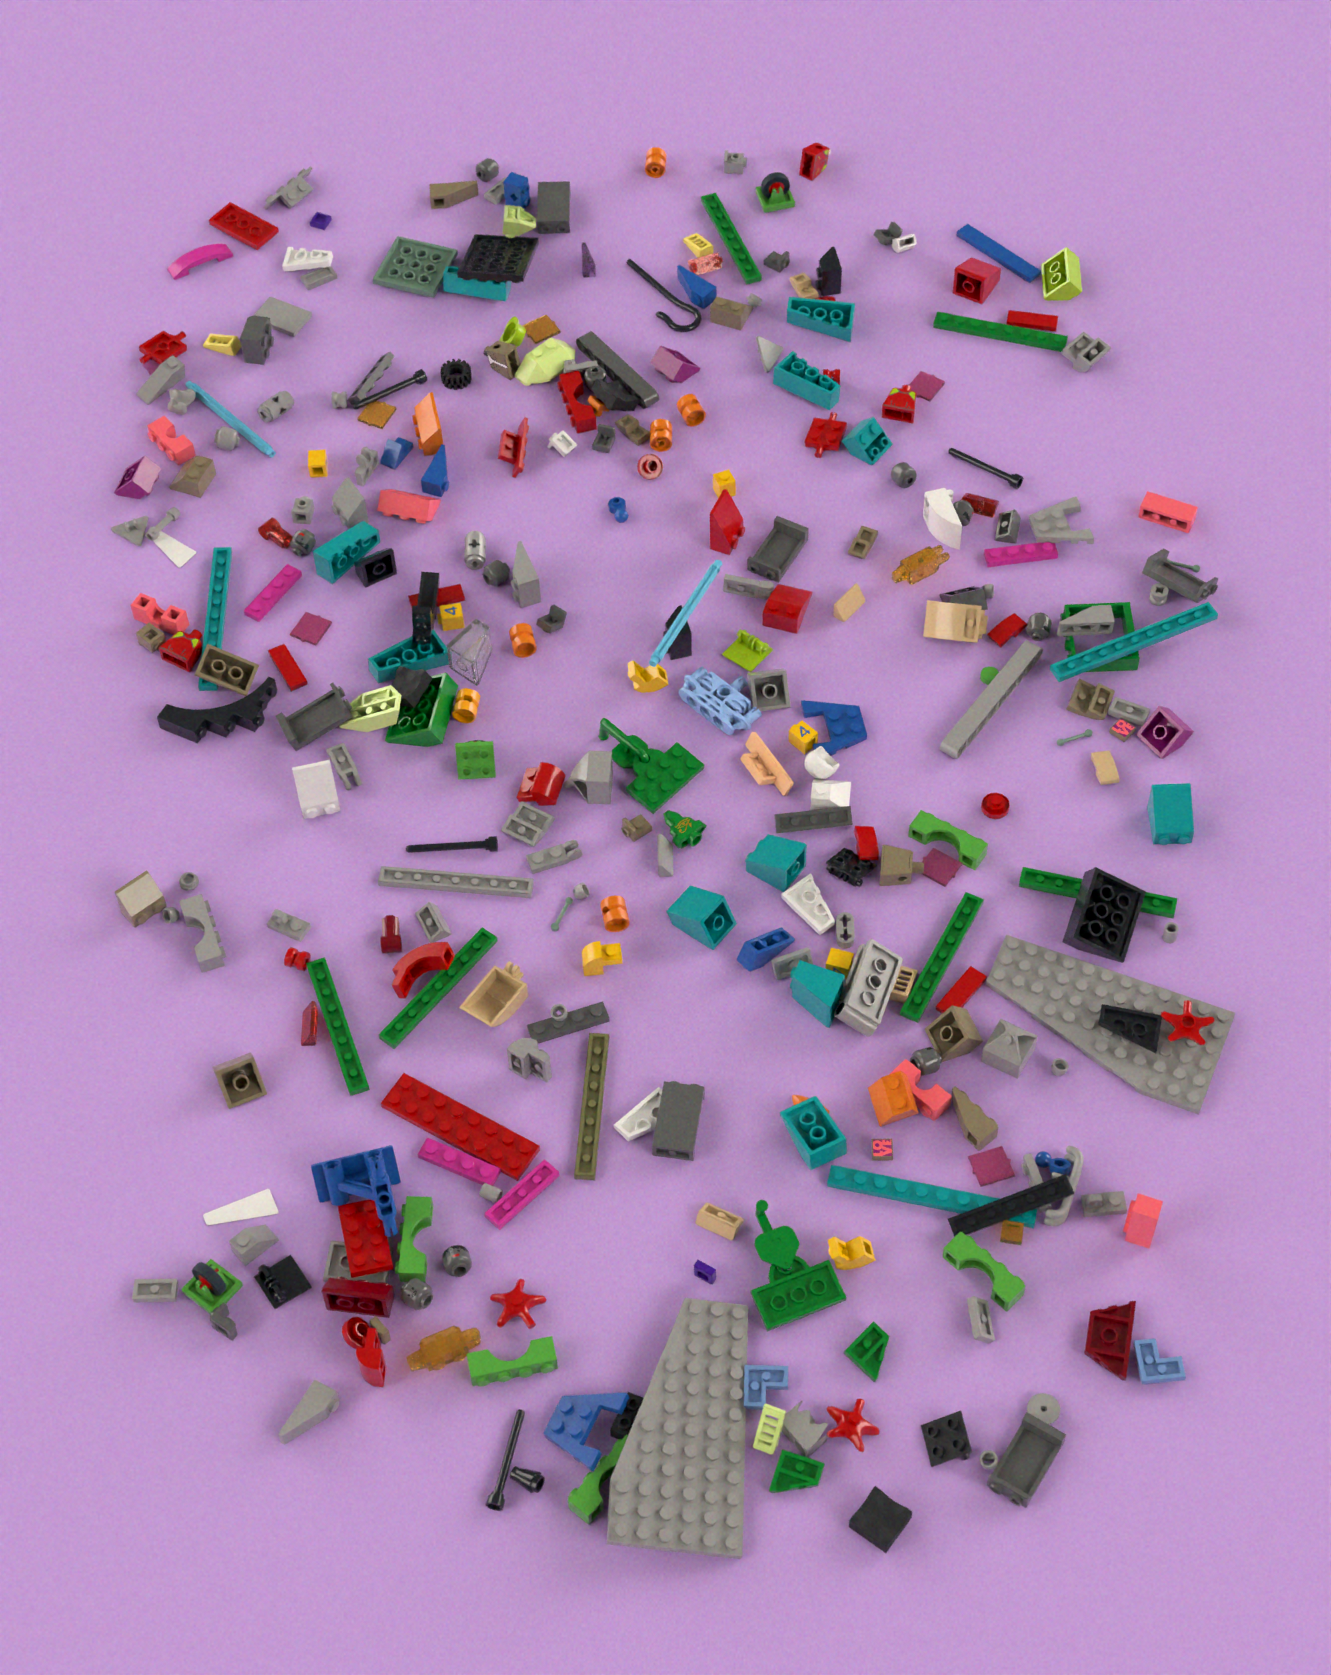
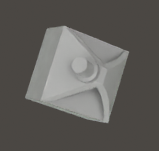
M588 751L574 767L569 780L563 783L566 789L572 786L576 787L588 804H611L613 781L612 751Z
M1000 1019L983 1048L981 1062L1018 1079L1035 1050L1037 1035Z

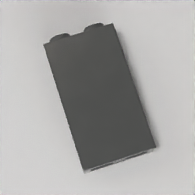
M570 181L538 182L537 228L539 234L570 233Z
M777 516L774 519V528L753 557H748L747 570L779 583L808 541L809 528Z
M1164 548L1148 557L1142 571L1146 576L1196 603L1207 599L1211 594L1213 595L1218 588V578L1214 577L1210 581L1204 582L1167 562L1170 551Z
M332 682L330 686L333 690L288 717H285L282 712L276 715L289 744L295 751L353 717L350 711L352 706L347 699L344 700L343 697L346 695L341 686L337 687Z
M664 1081L652 1143V1156L694 1160L696 1136L702 1103L705 1097L704 1086L681 1084L677 1081Z
M1026 1412L1021 1426L995 1470L989 1475L987 1486H989L992 1492L1008 1497L1013 1504L1017 1506L1022 1505L1027 1508L1063 1446L1066 1434Z

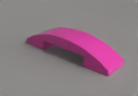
M226 244L206 245L182 255L167 269L173 279L176 280L189 275L188 269L215 258L218 262L233 257V253Z

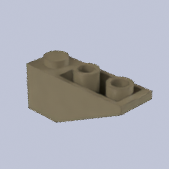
M477 181L429 184L431 209L449 208L478 196Z
M955 1086L952 1088L951 1100L966 1140L980 1151L997 1137L998 1125L994 1119L988 1118L983 1113L979 1105L970 1101L964 1091H960Z

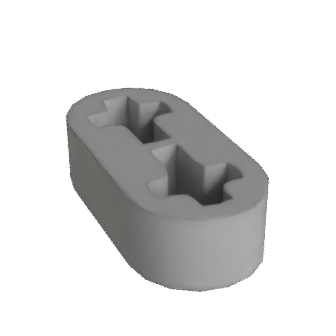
M842 912L836 918V940L839 947L850 948L854 944L855 937L854 918L850 913ZM843 920L847 921V927H843ZM843 934H847L848 941H844Z

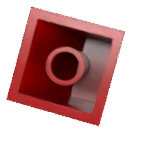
M973 257L969 258L955 268L953 294L983 304L1000 281L1001 268Z

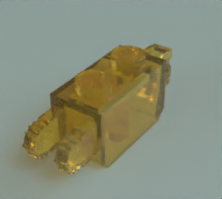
M941 545L933 548L928 546L901 560L900 566L892 572L891 579L895 584L906 580L909 584L913 585L936 573L939 565L949 560L950 555L947 552L942 553L944 549Z
M452 1326L421 1339L419 1343L420 1349L406 1357L410 1370L416 1371L428 1368L430 1372L432 1370H440L451 1362L463 1360L467 1353H469L468 1350L480 1345V1330L473 1327L461 1332L459 1327Z

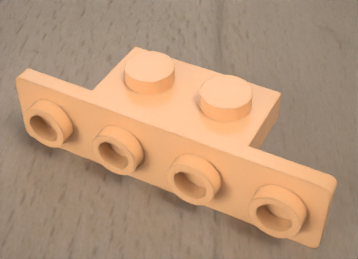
M751 732L745 743V746L751 753L743 754L740 760L759 785L775 784L781 794L786 796L794 782L758 734Z

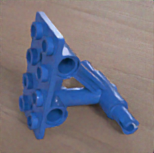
M392 1145L311 1165L320 1203L331 1201V1204L334 1206L344 1205L349 1202V1196L351 1195L374 1200L378 1217L383 1222L385 1235L391 1236L390 1228H392L393 1236L398 1233L395 1221L397 1211L391 1185L399 1184L401 1180Z

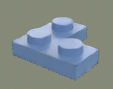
M1156 1338L1134 1340L1133 1347L1141 1385L1185 1380L1186 1375L1182 1356L1160 1358Z
M745 1365L744 1408L763 1410L766 1403V1389L788 1390V1366Z

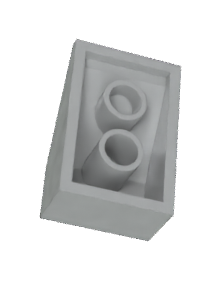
M519 541L517 543L511 584L514 590L512 592L514 601L518 602L521 608L540 603L541 595L538 575L522 542Z

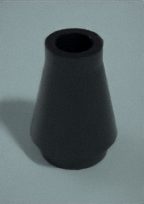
M515 1466L510 1473V1479L515 1480L530 1493H538L544 1485L545 1477L539 1471Z

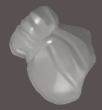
M169 389L171 400L168 403L167 409L170 412L184 415L187 412L188 405L194 401L196 393L192 389Z

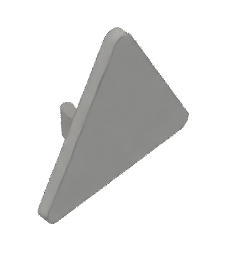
M757 336L756 341L759 348L758 352H760L761 356L760 361L763 363L765 372L768 373L783 352V347Z
M148 516L124 522L112 527L111 530L131 543L141 546L148 523Z

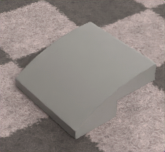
M521 801L514 814L509 815L501 832L534 847L548 831L555 818Z

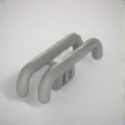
M1067 1146L1066 1152L1068 1154L1064 1156V1159L1073 1165L1071 1176L1067 1177L1075 1194L1082 1172L1084 1157L1078 1148ZM1052 1172L1051 1179L1059 1177L1062 1174ZM1074 1195L1064 1198L1060 1209L1046 1210L1045 1214L1047 1217L1044 1219V1223L1048 1226H1059L1064 1223Z

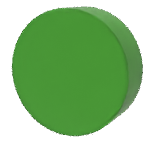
M985 667L981 670L980 679L984 684L989 685L999 671L994 667Z

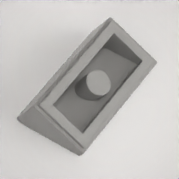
M658 834L659 877L673 876V845L662 834Z
M428 902L415 913L430 943L452 934L437 905Z

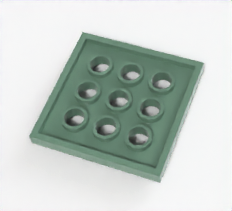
M397 236L373 277V284L434 298L443 282L445 267L452 266L458 255V250Z

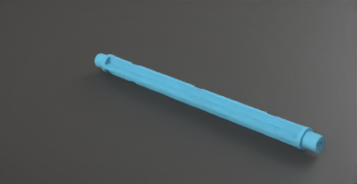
M187 381L186 387L194 390L199 400L265 455L271 458L275 456L276 452L267 442L196 383Z
M715 560L710 565L703 579L699 582L651 655L649 664L652 667H656L661 662L668 648L709 588V585L717 576L722 566L720 560Z

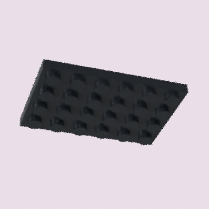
M475 234L458 269V278L463 280L479 279L480 281L523 282L538 247L539 238L517 236L509 238L499 235Z

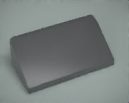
M1015 509L999 513L995 535L996 541L1017 543L1021 517Z

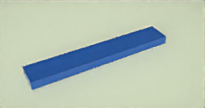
M966 224L957 231L956 236L1027 282L1031 283L1041 275V270L971 225Z

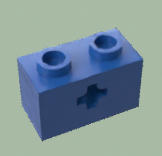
M511 172L503 181L505 205L520 206L525 209L531 202L528 177Z

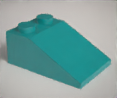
M817 1096L780 1112V1116L800 1156L810 1170L847 1154L845 1136Z

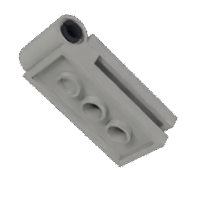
M873 939L868 940L866 945L861 944L858 947L834 1016L863 1035L870 1037L881 1023L903 958Z

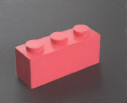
M1147 491L1141 503L1138 518L1189 533L1196 519L1198 507Z
M1139 1193L1136 1201L1131 1200L1123 1232L1127 1233L1125 1241L1150 1248L1163 1201Z

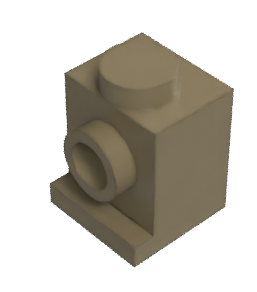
M150 622L136 632L139 645H143L152 653L156 650L160 651L159 647L166 642L164 633Z

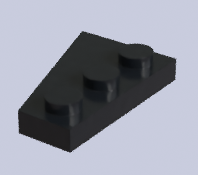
M1101 1005L1099 1026L1155 1054L1157 1052L1162 1021L1161 1015Z

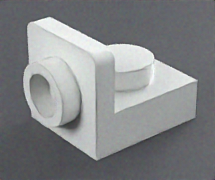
M562 430L559 434L554 433L549 438L550 443L547 447L549 449L554 447L565 457L577 444Z

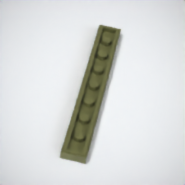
M589 1033L574 1179L595 1180L609 1034Z

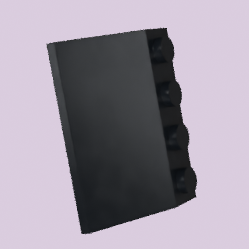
M1097 867L1086 871L1062 942L1080 951L1123 963L1146 891Z

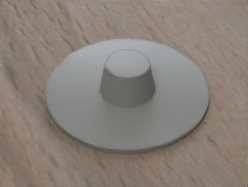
M1039 1393L1028 1401L1027 1412L1043 1422L1051 1424L1060 1415V1405L1053 1396Z

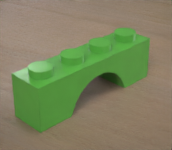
M920 810L909 825L908 837L924 845L932 841H945L952 844L958 851V862L973 870L977 869L987 855L988 843L968 834L965 830L952 826L947 821L936 818L931 813Z
M407 1196L406 1204H402L404 1223H400L399 1228L402 1242H398L397 1254L400 1255V1260L395 1263V1274L399 1275L400 1282L418 1278L426 1283L428 1265L426 1254L418 1251L414 1247L413 1241L418 1232L432 1225L434 1208L432 1197Z
M960 1231L944 1247L943 1258L958 1271L965 1268H976L982 1270L990 1277L993 1284L991 1299L1006 1312L1024 1295L1025 1285L1022 1279L1012 1275L1007 1267L993 1259L986 1249H981L971 1236L965 1235Z
M552 1336L531 1340L526 1353L512 1361L497 1359L488 1349L467 1353L472 1386L482 1387L491 1382H507L511 1378H526L535 1373H550L554 1369H558Z
M628 1435L622 1440L618 1439L615 1442L609 1455H604L599 1460L598 1467L594 1472L590 1471L583 1479V1484L578 1489L574 1488L568 1496L569 1509L588 1525L604 1509L600 1489L603 1483L612 1476Z

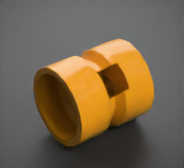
M469 688L460 689L457 692L452 712L455 720L461 723H472L475 721L480 702L479 693Z

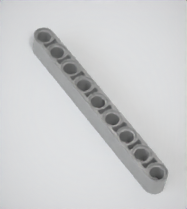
M1027 640L1024 641L944 738L940 745V751L958 759L1037 663L1042 655L1043 648Z

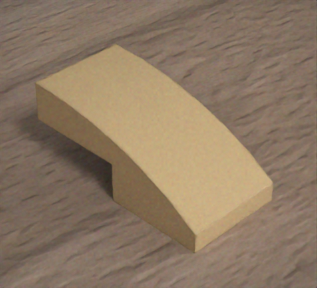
M805 273L789 277L799 298L814 299L819 297V293L811 285V279Z
M1110 750L1091 753V760L1096 768V776L1100 784L1119 783L1118 771Z

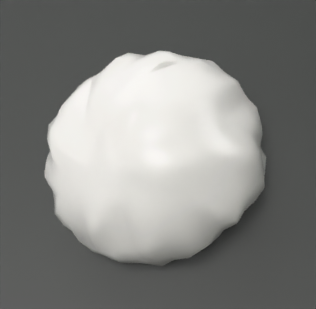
M822 746L809 752L804 760V766L808 773L814 778L821 780L833 775L840 765Z

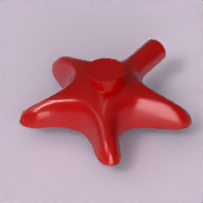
M1189 1000L1184 1001L1183 1014L1181 1015L1165 1011L1161 1012V1017L1175 1028L1174 1032L1168 1036L1170 1042L1179 1039H1189L1199 1045H1204L1206 1042L1200 1035L1199 1030L1211 1025L1214 1022V1018L1193 1016L1191 1013L1192 1002Z
M522 1278L516 1282L515 1287L510 1292L492 1294L490 1300L504 1306L503 1312L497 1320V1326L503 1327L509 1320L520 1317L527 1327L532 1329L536 1324L528 1311L536 1305L545 1303V1296L525 1294L523 1291L525 1281Z
M857 1399L853 1410L850 1412L833 1406H828L826 1409L828 1414L837 1423L836 1428L826 1433L827 1436L830 1438L845 1437L860 1452L864 1451L861 1436L878 1435L880 1430L862 1417L861 1412L865 1404L863 1399Z

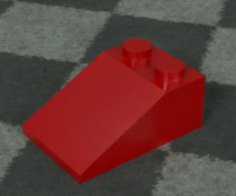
M723 489L710 512V549L730 555L732 550L736 549L738 539L743 537L745 527H743V517L728 490Z
M778 584L767 599L763 610L762 626L797 634L812 592Z

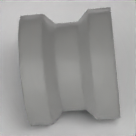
M332 392L333 409L338 407L347 408L346 392Z
M1161 583L1152 585L1149 595L1150 603L1155 606L1164 605L1167 602L1169 588Z

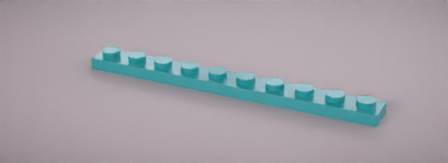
M215 547L213 549L202 656L207 644L222 649L232 560L231 547ZM199 677V691H218L217 684Z
M1206 602L1051 664L1050 671L1058 682H1062L1214 621L1218 618V613L1209 602Z
M831 1165L827 1181V1187L959 1214L1000 1199ZM1037 1209L1003 1222L1034 1229Z

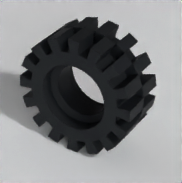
M452 359V362L448 360L447 364L444 363L443 367L441 366L442 383L445 387H449V389L454 387V390H457L458 387L460 389H463V386L467 387L472 380L469 363H466L465 360L461 362V359H458V361Z

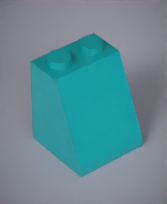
M1191 784L1152 785L1147 810L1153 845L1192 843L1194 822Z
M768 834L763 840L761 839L758 842L753 853L750 852L745 859L746 871L776 889L785 892L806 867L807 844Z
M691 885L666 911L675 927L712 950L737 924L723 895Z
M799 960L797 967L794 966L790 974V978H792L790 983L792 998L824 1026L830 1028L835 1017V1009L839 1004L838 1001L844 988L845 975Z

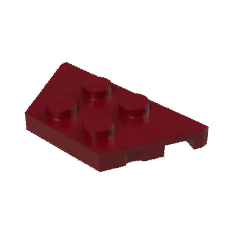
M1129 1301V1304L1118 1307L1113 1305L1106 1309L1090 1311L1084 1354L1121 1380H1126L1136 1301Z

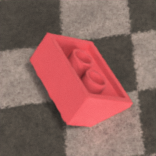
M386 489L380 491L377 511L383 512L382 515L393 517V514L399 515V519L409 520L414 518L416 519L415 522L426 524V521H432L441 499Z

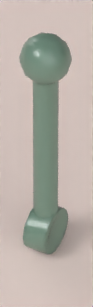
M1168 558L1166 560L1175 566L1192 569L1196 573L1200 570L1199 565L1182 564L1170 561Z
M1087 729L1085 733L1067 739H1058L1057 745L1062 746L1066 742L1085 736L1091 737L1093 732Z
M571 897L566 898V904L559 917L551 925L552 931L559 930V923L568 906L573 903Z

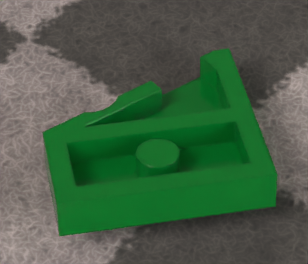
M873 1321L844 1351V1354L873 1382L879 1376L889 1335Z
M782 1449L769 1492L777 1493L818 1487L825 1463Z

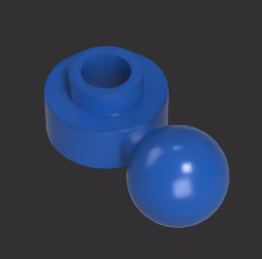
M614 497L609 500V511L615 514V520L619 523L626 522L628 512L626 511L625 500L620 497Z
M1045 1151L1039 1152L1035 1157L1036 1164L1041 1168L1049 1166L1051 1173L1056 1172L1062 1175L1070 1173L1071 1163L1066 1159H1052L1051 1155Z

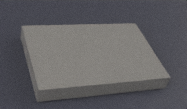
M269 297L254 316L270 318L272 329L295 337L310 320L312 312Z
M330 1241L323 1276L324 1282H327L330 1277H345L348 1280L354 1281L363 1279L370 1283H388L390 1270L351 1278L345 1243ZM389 1246L392 1259L394 1249L393 1246Z

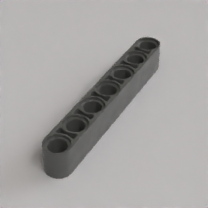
M592 331L576 339V344L582 353L591 361H597L598 366L606 371V375L612 381H621L630 395L637 396L640 399L638 405L641 408L645 409L659 401L657 391Z

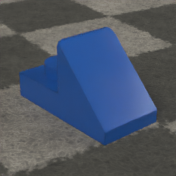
M400 437L395 441L388 439L380 463L395 470L414 448L413 443Z

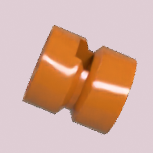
M653 147L646 153L645 172L652 178H659L665 173L667 154L662 148Z
M687 394L678 400L677 408L688 426H697L705 420L706 413L695 395Z
M656 419L650 424V446L653 450L664 452L672 446V424L666 419Z
M519 623L510 628L509 635L514 654L520 658L533 655L537 647L532 627L527 623Z
M616 895L603 899L600 907L605 929L609 932H620L628 928L630 923L628 913L626 912L625 899Z

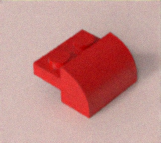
M540 762L539 767L526 769L516 798L519 802L536 801L539 806L556 805L566 775L557 766Z
M368 1328L367 1336L363 1335L362 1348L356 1347V1356L364 1380L372 1386L384 1387L387 1367L376 1328Z

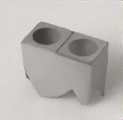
M801 1400L785 1414L781 1432L808 1458L828 1440L827 1435L820 1438L828 1423L815 1424L809 1410L799 1412L798 1408L803 1402Z

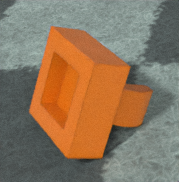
M590 396L587 400L592 406L596 417H600L603 411L609 412L610 410L596 396Z

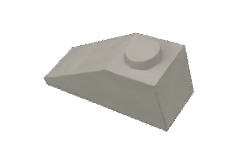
M172 355L159 365L136 393L137 396L146 404H151L185 378V365Z
M1111 605L1092 606L1060 621L1057 635L1112 634L1115 620Z
M314 1380L278 1433L281 1443L287 1444L327 1419L331 1412L334 1413L339 1406L337 1391Z

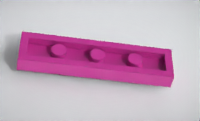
M1039 542L984 549V556L987 567L1057 559L1058 552L1055 543Z
M287 564L245 608L244 614L260 622L302 576L301 570Z
M428 1137L418 1152V1158L481 1185L487 1183L493 1186L501 1173L500 1168Z
M544 1159L484 1213L485 1217L500 1230L560 1176L559 1171Z

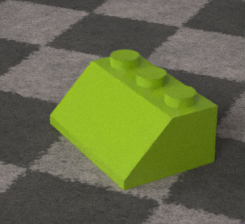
M1065 247L1041 264L1043 296L1045 300H1071L1082 292L1079 257L1070 249Z

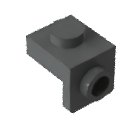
M891 222L888 229H876L874 236L883 245L892 244V240L899 238L903 230L895 222Z
M599 424L598 434L592 444V450L609 454L615 441V427Z
M551 605L549 614L538 618L536 625L542 628L543 631L552 633L563 628L567 612L556 605Z

